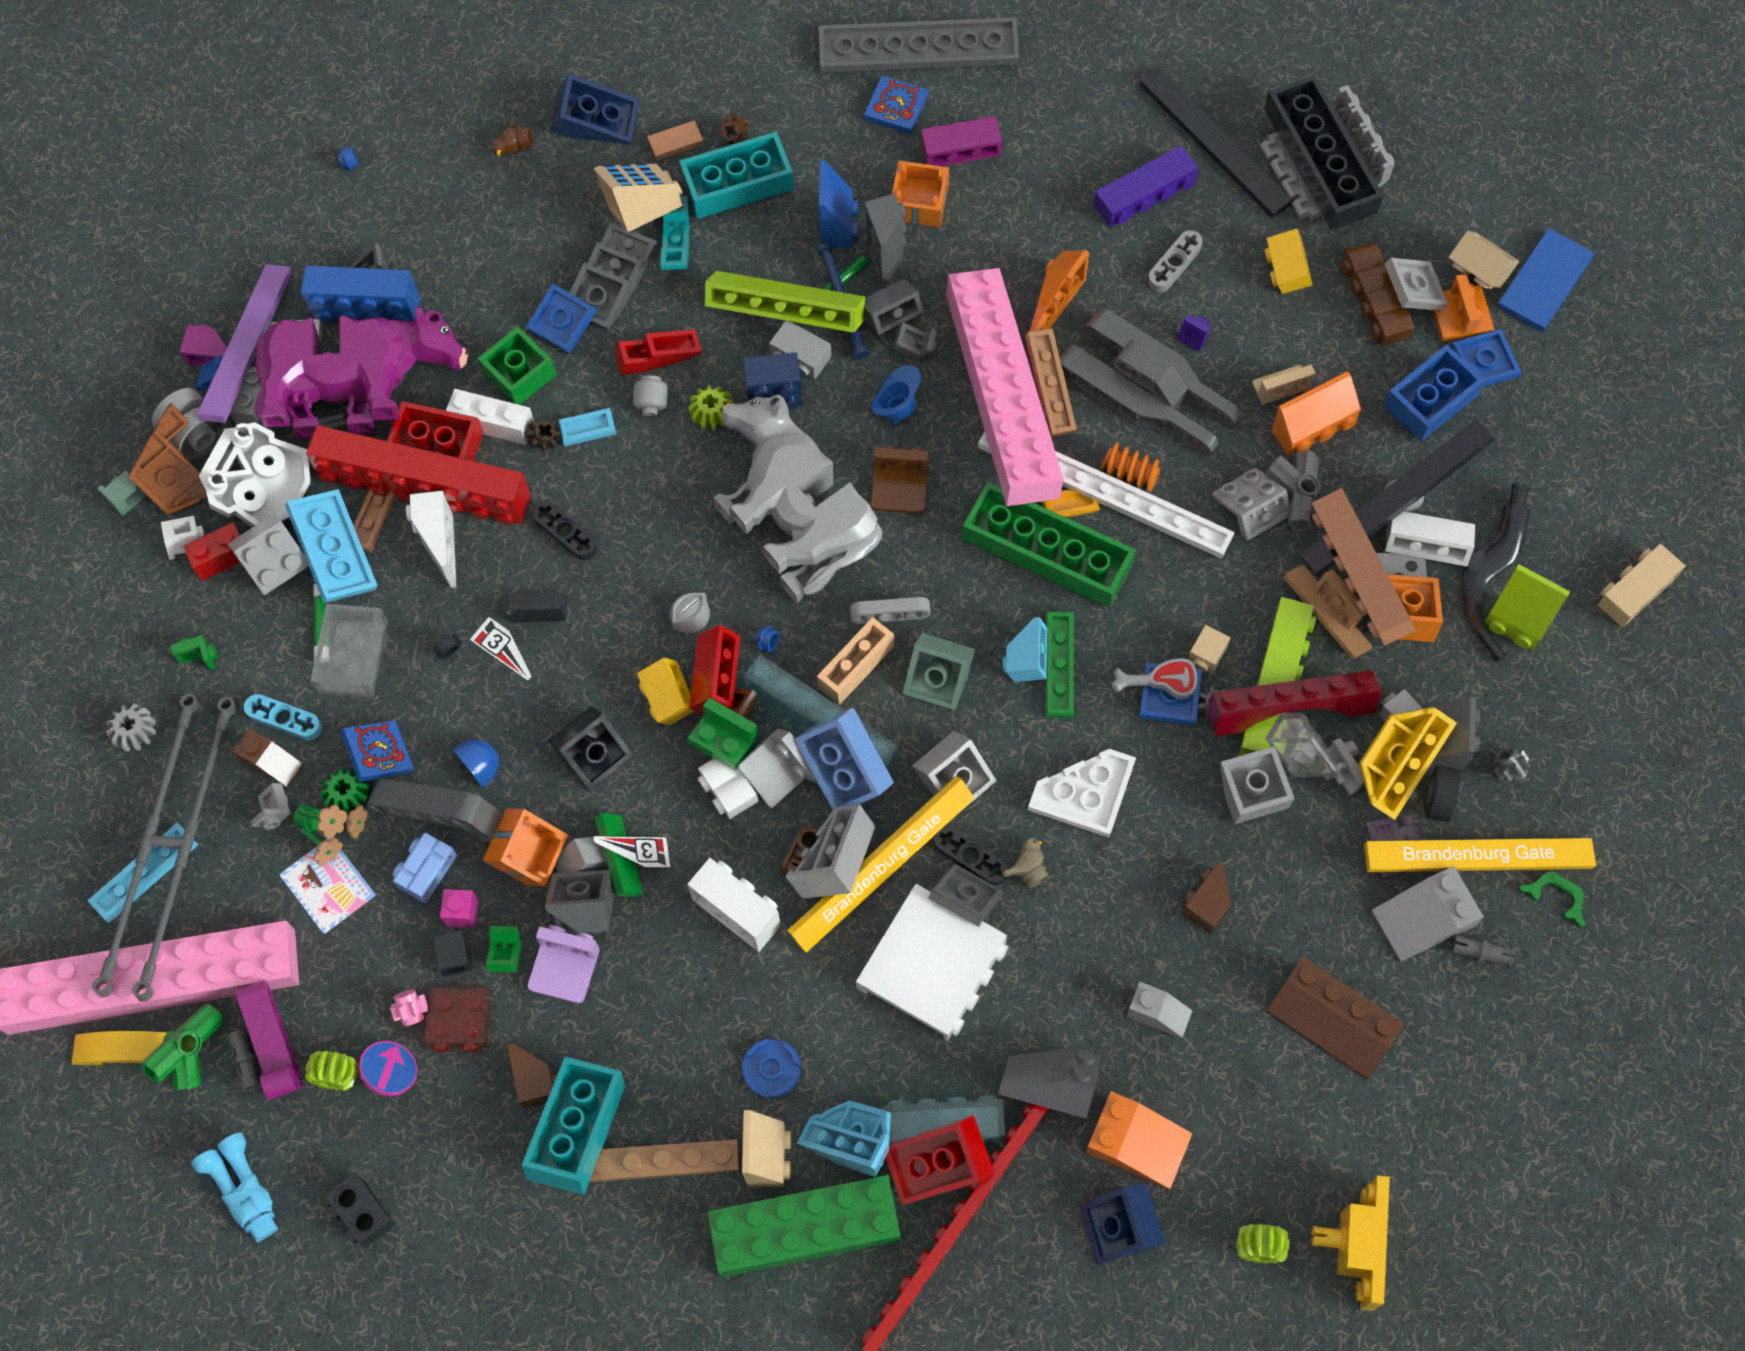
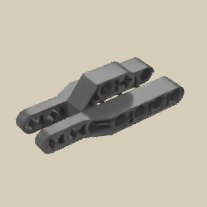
M1099 308L1084 326V329H1086L1090 336L1101 342V346L1104 348L1107 346L1118 353V356L1113 361L1114 366L1128 378L1073 344L1068 345L1059 356L1066 380L1135 425L1166 430L1204 455H1210L1219 442L1211 432L1177 411L1184 400H1187L1227 427H1233L1241 417V412L1236 405L1199 382L1184 357L1106 308ZM1134 382L1138 383L1139 385H1141V386L1144 387L1145 389L1141 388L1140 386H1138V385L1135 384Z

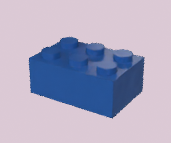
M1446 345L1393 387L1388 393L1384 407L1422 442L1479 395L1485 379Z

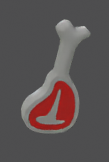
M1184 658L1172 659L1161 663L1149 674L1128 675L1119 668H1116L1114 671L1116 680L1112 683V688L1117 692H1120L1127 686L1149 685L1154 689L1165 690L1176 699L1184 700L1190 698L1197 688V672L1190 660Z

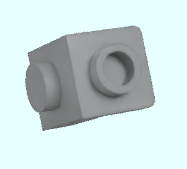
M272 783L258 796L262 811L251 823L253 827L273 829L280 826L281 822L290 814L288 799L284 793L282 783Z

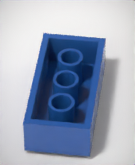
M327 266L305 267L301 294L313 319H319L320 322L340 321V316L357 320L386 318L387 320L406 322L416 319V307H419L420 296L409 270Z

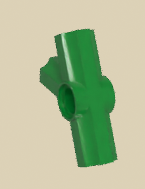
M204 1004L178 1029L167 1032L163 1038V1043L140 1063V1069L145 1076L154 1083H160L171 1073L173 1090L191 1089L201 1085L198 1052L201 1049L202 1043L223 1024V1017L220 1012L210 1004ZM183 1038V1039H184V1045H183V1047H182V1049H181V1047H180V1042H181V1039Z

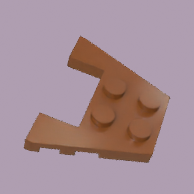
M172 402L167 406L128 474L129 478L167 515L200 502L201 499L207 497L206 489L199 478L201 471L169 441L189 423V420ZM234 465L230 469V471H239Z

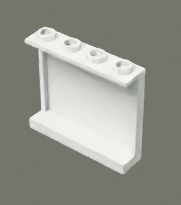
M915 884L858 977L856 987L865 994L869 991L943 1034L944 1040L948 1041L952 1034L957 1036L962 1029L965 1021L961 1018L966 1009L972 1011L980 997L976 992L981 984L986 987L992 978L994 971L991 970V967L995 960L1001 962L1009 948V946L1005 945L1007 935L985 922H982L979 927L930 900L928 897L931 892Z

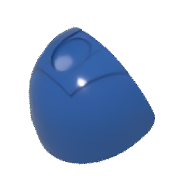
M472 739L464 741L451 749L466 765L481 787H485L495 777L499 767V756L489 742Z

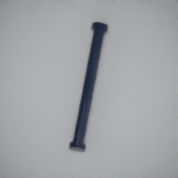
M823 243L817 247V251L823 258L833 290L845 293L832 255V244ZM858 329L854 333L848 332L854 348L852 352L854 359L868 356V349L864 347Z

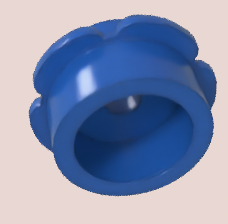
M351 146L347 148L341 147V153L337 154L342 168L347 167L352 171V168L359 166L356 154Z
M771 626L760 629L755 637V643L762 652H765V650L773 652L779 642V632L773 630Z

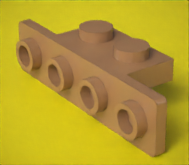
M1304 565L1284 575L1283 578L1302 601L1314 605L1312 613L1351 659L1361 656L1372 648L1371 643L1356 627L1363 617L1356 603L1359 599L1355 594H1351L1348 586L1333 569L1325 572L1319 581L1315 579Z

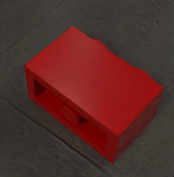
M234 523L183 546L193 569L202 581L240 563L228 546V543L241 535Z

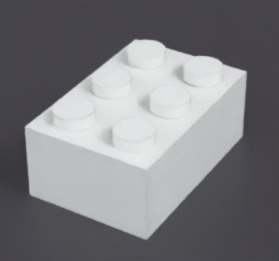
M709 858L687 884L692 900L756 951L760 952L781 926L779 913L776 909L778 907L777 904L769 897L764 895L761 898L753 892L755 890L754 886L746 879L741 878L739 881L731 874L733 872L732 869L724 862L719 861L716 863Z

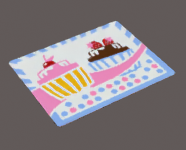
M316 847L283 871L280 876L320 930L326 933L375 897V893L342 850L337 853V857L333 861H328L324 866H319L313 858V855L316 853Z

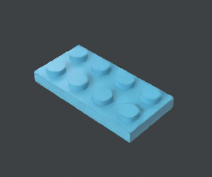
M339 489L287 501L285 505L323 603L373 591L377 588V583Z

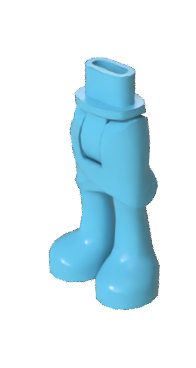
M239 1132L230 1135L218 1144V1149L231 1164L241 1182L238 1187L235 1186L220 1153L215 1149L200 1154L191 1162V1165L197 1173L209 1174L215 1180L223 1194L221 1198L235 1221L246 1233L251 1232L256 1243L275 1233L278 1228L273 1221L275 1214L272 1212L273 1201L267 1190L261 1187L256 1175H253L244 1154L246 1140L243 1134Z

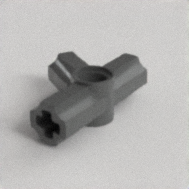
M1309 450L1297 452L1294 455L1293 465L1280 455L1265 472L1267 476L1287 490L1290 502L1288 525L1291 526L1292 530L1299 532L1310 530L1313 527L1314 519L1312 514H1314L1315 509L1312 502L1315 501L1316 495L1321 488L1320 482L1317 479L1319 458L1315 455V452Z

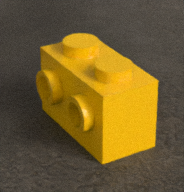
M1298 229L1268 237L1269 247L1265 248V254L1268 263H1273L1274 271L1270 272L1273 286H1279L1282 294L1312 286L1306 254Z
M664 657L637 673L640 680V690L650 703L649 711L655 721L672 725L695 712L689 708L691 693L677 661Z

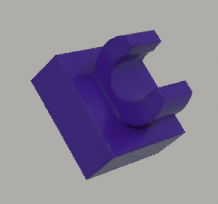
M1188 315L1183 321L1177 339L1199 352L1204 347L1212 328L1207 325L1209 320L1201 315L1197 319Z

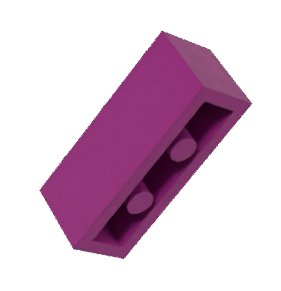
M996 116L981 117L977 120L955 122L949 125L931 126L927 129H921V145L927 165L946 166L1002 155V138Z

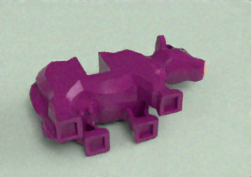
M416 307V319L408 322L387 320L386 318L357 320L340 316V353L336 354L332 352L322 353V345L313 318L303 321L282 320L269 327L257 346L255 364L261 388L254 407L256 416L262 421L264 427L290 426L291 418L296 437L298 439H309L313 437L317 425L320 426L319 420L310 411L313 403L319 400L331 403L349 401L347 426L350 433L357 435L375 434L374 420L400 419L397 404L391 400V393L400 384L403 376L416 360L427 364L444 365L451 370L457 371L467 365L468 354L466 349L457 342L440 312L431 310L424 314L423 307Z

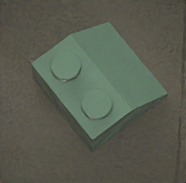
M922 633L914 646L902 694L956 710L970 671L975 649Z

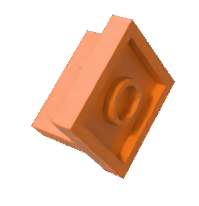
M1467 274L1456 275L1451 289L1443 291L1448 305L1442 311L1432 310L1441 342L1465 339L1495 330L1482 286L1469 284Z

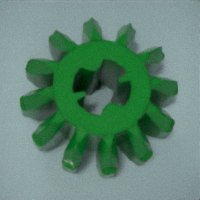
M340 767L338 775L335 776L334 773L329 772L331 780L322 781V786L325 790L320 792V796L323 800H326L324 805L328 809L331 805H337L339 810L345 811L348 816L352 808L355 807L356 809L357 806H360V802H368L369 798L365 794L370 792V787L368 784H365L366 781H358L353 768L346 773L345 769Z

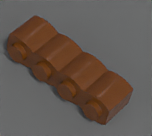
M1372 242L1345 250L1341 260V269L1344 275L1348 274L1351 280L1352 294L1358 296L1361 302L1360 310L1362 316L1368 318L1371 323L1370 332L1373 339H1377L1379 344L1384 346L1411 338L1414 331L1412 318L1408 310L1402 307L1398 300L1377 244Z

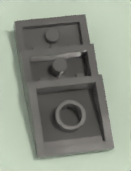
M610 222L601 243H596L588 263H583L570 291L572 295L597 309L590 322L607 329L611 328L644 274L657 248L658 243L656 240L633 231L627 232L624 227Z

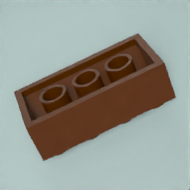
M1305 957L1301 958L1266 1011L1367 1080L1405 1025Z

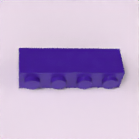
M1179 146L1095 191L1094 206L1110 227L1118 223L1123 224L1132 215L1138 212H1146L1158 201H1166L1175 192L1190 188L1196 182L1198 166L1184 148Z

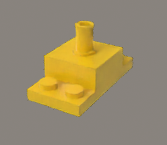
M1376 1176L1366 1185V1189L1362 1188L1360 1205L1350 1204L1340 1213L1339 1229L1313 1226L1311 1236H1313L1311 1238V1246L1338 1248L1337 1275L1362 1278V1282H1357L1356 1301H1361V1310L1373 1311L1384 1304L1390 1177Z

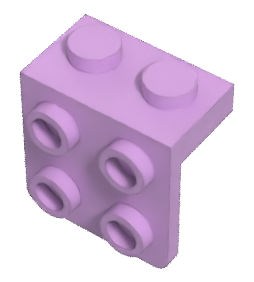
M549 925L548 928L539 926L536 939L540 944V948L528 982L529 990L577 1004L582 1003L585 1000L600 951L596 941L593 940L594 937L579 932L576 935L565 933V929L554 925Z

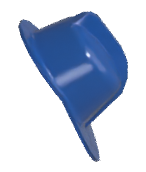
M905 365L897 368L889 375L872 402V410L875 414L885 416L892 424L897 425L901 420L913 413L916 407L914 394L921 381V373L918 368L912 365Z

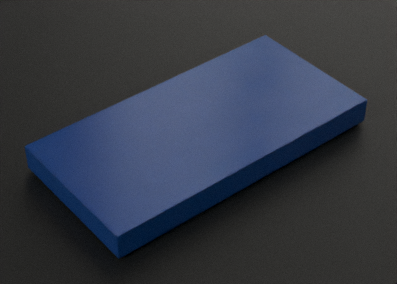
M1549 228L1499 301L1497 308L1543 333L1592 260L1595 252Z

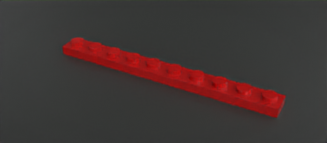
M1032 1103L1028 1104L1022 1113L1025 1120L1018 1128L1014 1125L1004 1139L1008 1142L1002 1152L996 1150L990 1158L995 1174L970 1186L969 1189L973 1192L967 1202L961 1199L952 1212L955 1219L949 1227L943 1224L934 1237V1240L938 1243L930 1252L926 1249L916 1263L920 1268L914 1277L906 1276L898 1288V1291L901 1292L899 1298L895 1303L890 1300L879 1316L883 1318L877 1329L871 1326L862 1338L861 1342L865 1344L862 1351H878L1049 1108Z

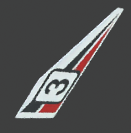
M488 617L470 640L529 680L531 674L510 632Z
M594 836L595 843L644 867H670L667 839L664 837Z

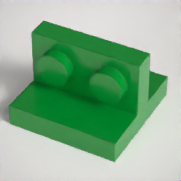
M709 698L703 705V718L687 738L688 744L731 769L736 770L738 763L757 747V725Z

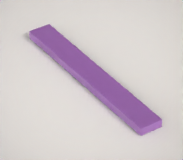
M265 265L197 413L199 420L226 423L256 356L258 343L266 333L291 278L292 271L290 267Z

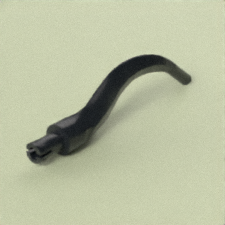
M1518 482L1511 485L1509 505L1504 506L1502 509L1498 532L1470 559L1464 571L1462 582V596L1468 619L1476 634L1497 662L1505 659L1507 655L1486 627L1482 610V595L1487 582L1496 573L1513 563L1518 557L1525 541L1530 510L1526 508L1529 486L1523 483L1519 495L1520 483Z

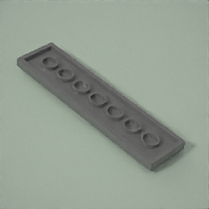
M1017 17L819 25L820 73L1019 64Z

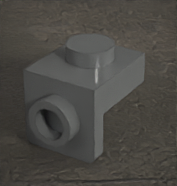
M902 322L898 326L892 348L916 360H921L927 354H932L937 344V340H935L937 330L931 328L925 333Z

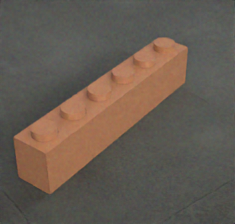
M1340 488L1312 502L1316 513L1312 514V517L1318 529L1324 527L1327 532L1322 537L1329 551L1335 548L1338 555L1333 558L1340 572L1346 570L1349 575L1344 580L1351 594L1358 593L1360 599L1356 603L1362 615L1368 614L1372 622L1367 623L1374 639L1380 637L1385 646L1416 631L1343 489Z

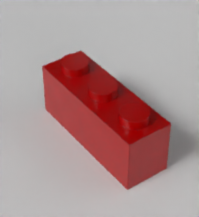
M718 625L697 637L689 708L702 715L703 705L709 698L729 709L733 708L740 635L722 625Z

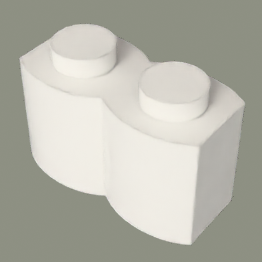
M712 759L698 768L701 776L697 779L706 793L711 790L715 796L712 802L720 815L726 813L728 818L731 819L759 802L752 786L738 768L733 770L716 759Z

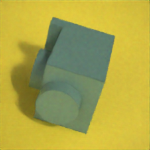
M126 470L120 476L113 478L106 488L102 485L97 488L106 501L122 516L147 496L129 478V473Z

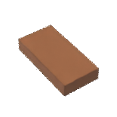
M695 121L647 136L656 161L704 145Z

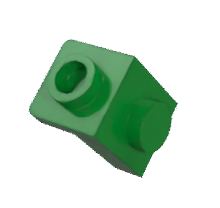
M203 635L194 638L186 637L179 640L178 643L170 645L172 655L180 665L203 658V661L210 670L216 669L214 659L218 658L216 648L213 643L209 644Z
M490 926L489 935L491 942L486 961L487 972H516L521 951L519 928L516 926Z

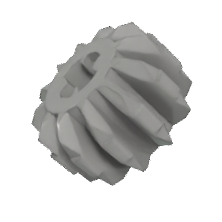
M133 704L129 709L126 705H122V712L112 711L114 720L106 721L107 726L110 728L106 731L107 736L112 739V744L116 748L122 747L124 751L130 752L134 747L136 750L141 751V743L144 742L150 745V740L147 737L156 735V731L153 728L156 725V721L151 717V713L146 708L141 709L137 704Z

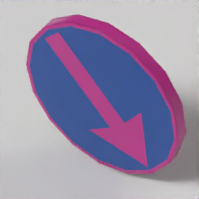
M391 1041L375 1042L367 1047L360 1057L358 1067L361 1079L369 1089L377 1094L389 1097L401 1095L409 1090L417 1078L418 1070L415 1058L410 1051L399 1043Z

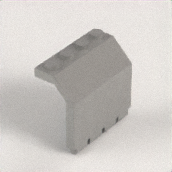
M1348 85L1340 87L1335 103L1332 106L1380 188L1390 179L1394 168L1393 157L1390 153L1386 152L1381 136L1375 133L1371 126L1369 115L1364 113L1360 107L1358 96L1352 93ZM1277 132L1268 135L1267 140L1261 143L1260 147L1267 160L1271 161L1270 166L1278 180H1283L1281 185L1285 193L1294 200L1292 205L1299 218L1309 217L1310 220L1322 217L1320 209Z

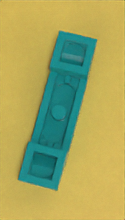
M680 196L683 206L662 215L663 244L661 248V270L688 268V196Z

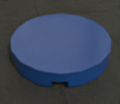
M764 1039L755 1043L746 1052L742 1063V1076L747 1087L754 1094L763 1098H779L788 1094L797 1085L801 1075V1063L796 1050L782 1040Z

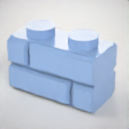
M423 833L420 839L416 838L410 845V855L405 863L400 862L395 868L393 882L400 890L427 903L457 854L451 846L438 841L427 833Z

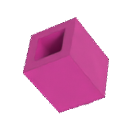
M444 889L440 914L444 924L447 927L475 928L478 898L471 890Z

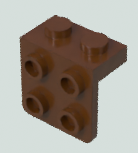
M892 446L874 447L871 508L875 511L923 513L925 510L928 475V451H923L919 448L906 450L896 449Z

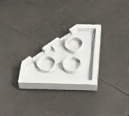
M1107 749L1099 753L1098 756L1065 768L1063 772L1052 777L1043 778L1036 783L1028 811L1110 837L1136 757Z

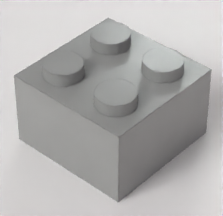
M272 514L228 543V546L264 595L309 566L305 555L275 514Z

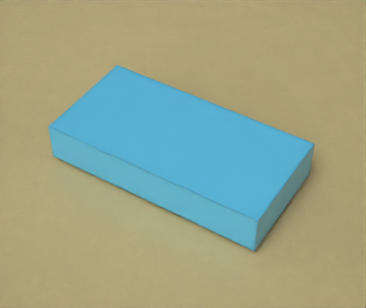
M610 408L558 420L564 446L616 434Z

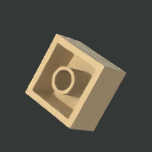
M1468 230L1449 256L1454 261L1452 264L1454 268L1464 274H1474L1476 276L1474 281L1486 289H1492V287L1501 288L1520 262L1477 232Z

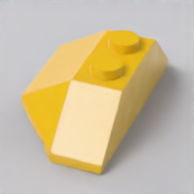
M1434 707L1391 714L1359 763L1370 804L1395 820L1457 722Z

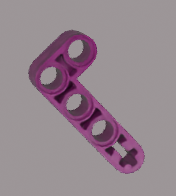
M262 980L236 990V997L263 1072L260 1075V1082L266 1098L270 1101L303 1089V1080L299 1081V1077H301L300 1070L268 982Z

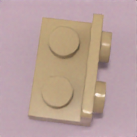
M1301 365L1255 379L1252 386L1261 405L1311 389L1316 373L1312 365L1303 368Z

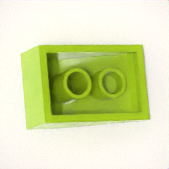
M1518 564L1485 620V624L1489 626L1492 632L1498 635L1504 634L1513 639L1519 647L1529 648L1534 651L1570 591Z

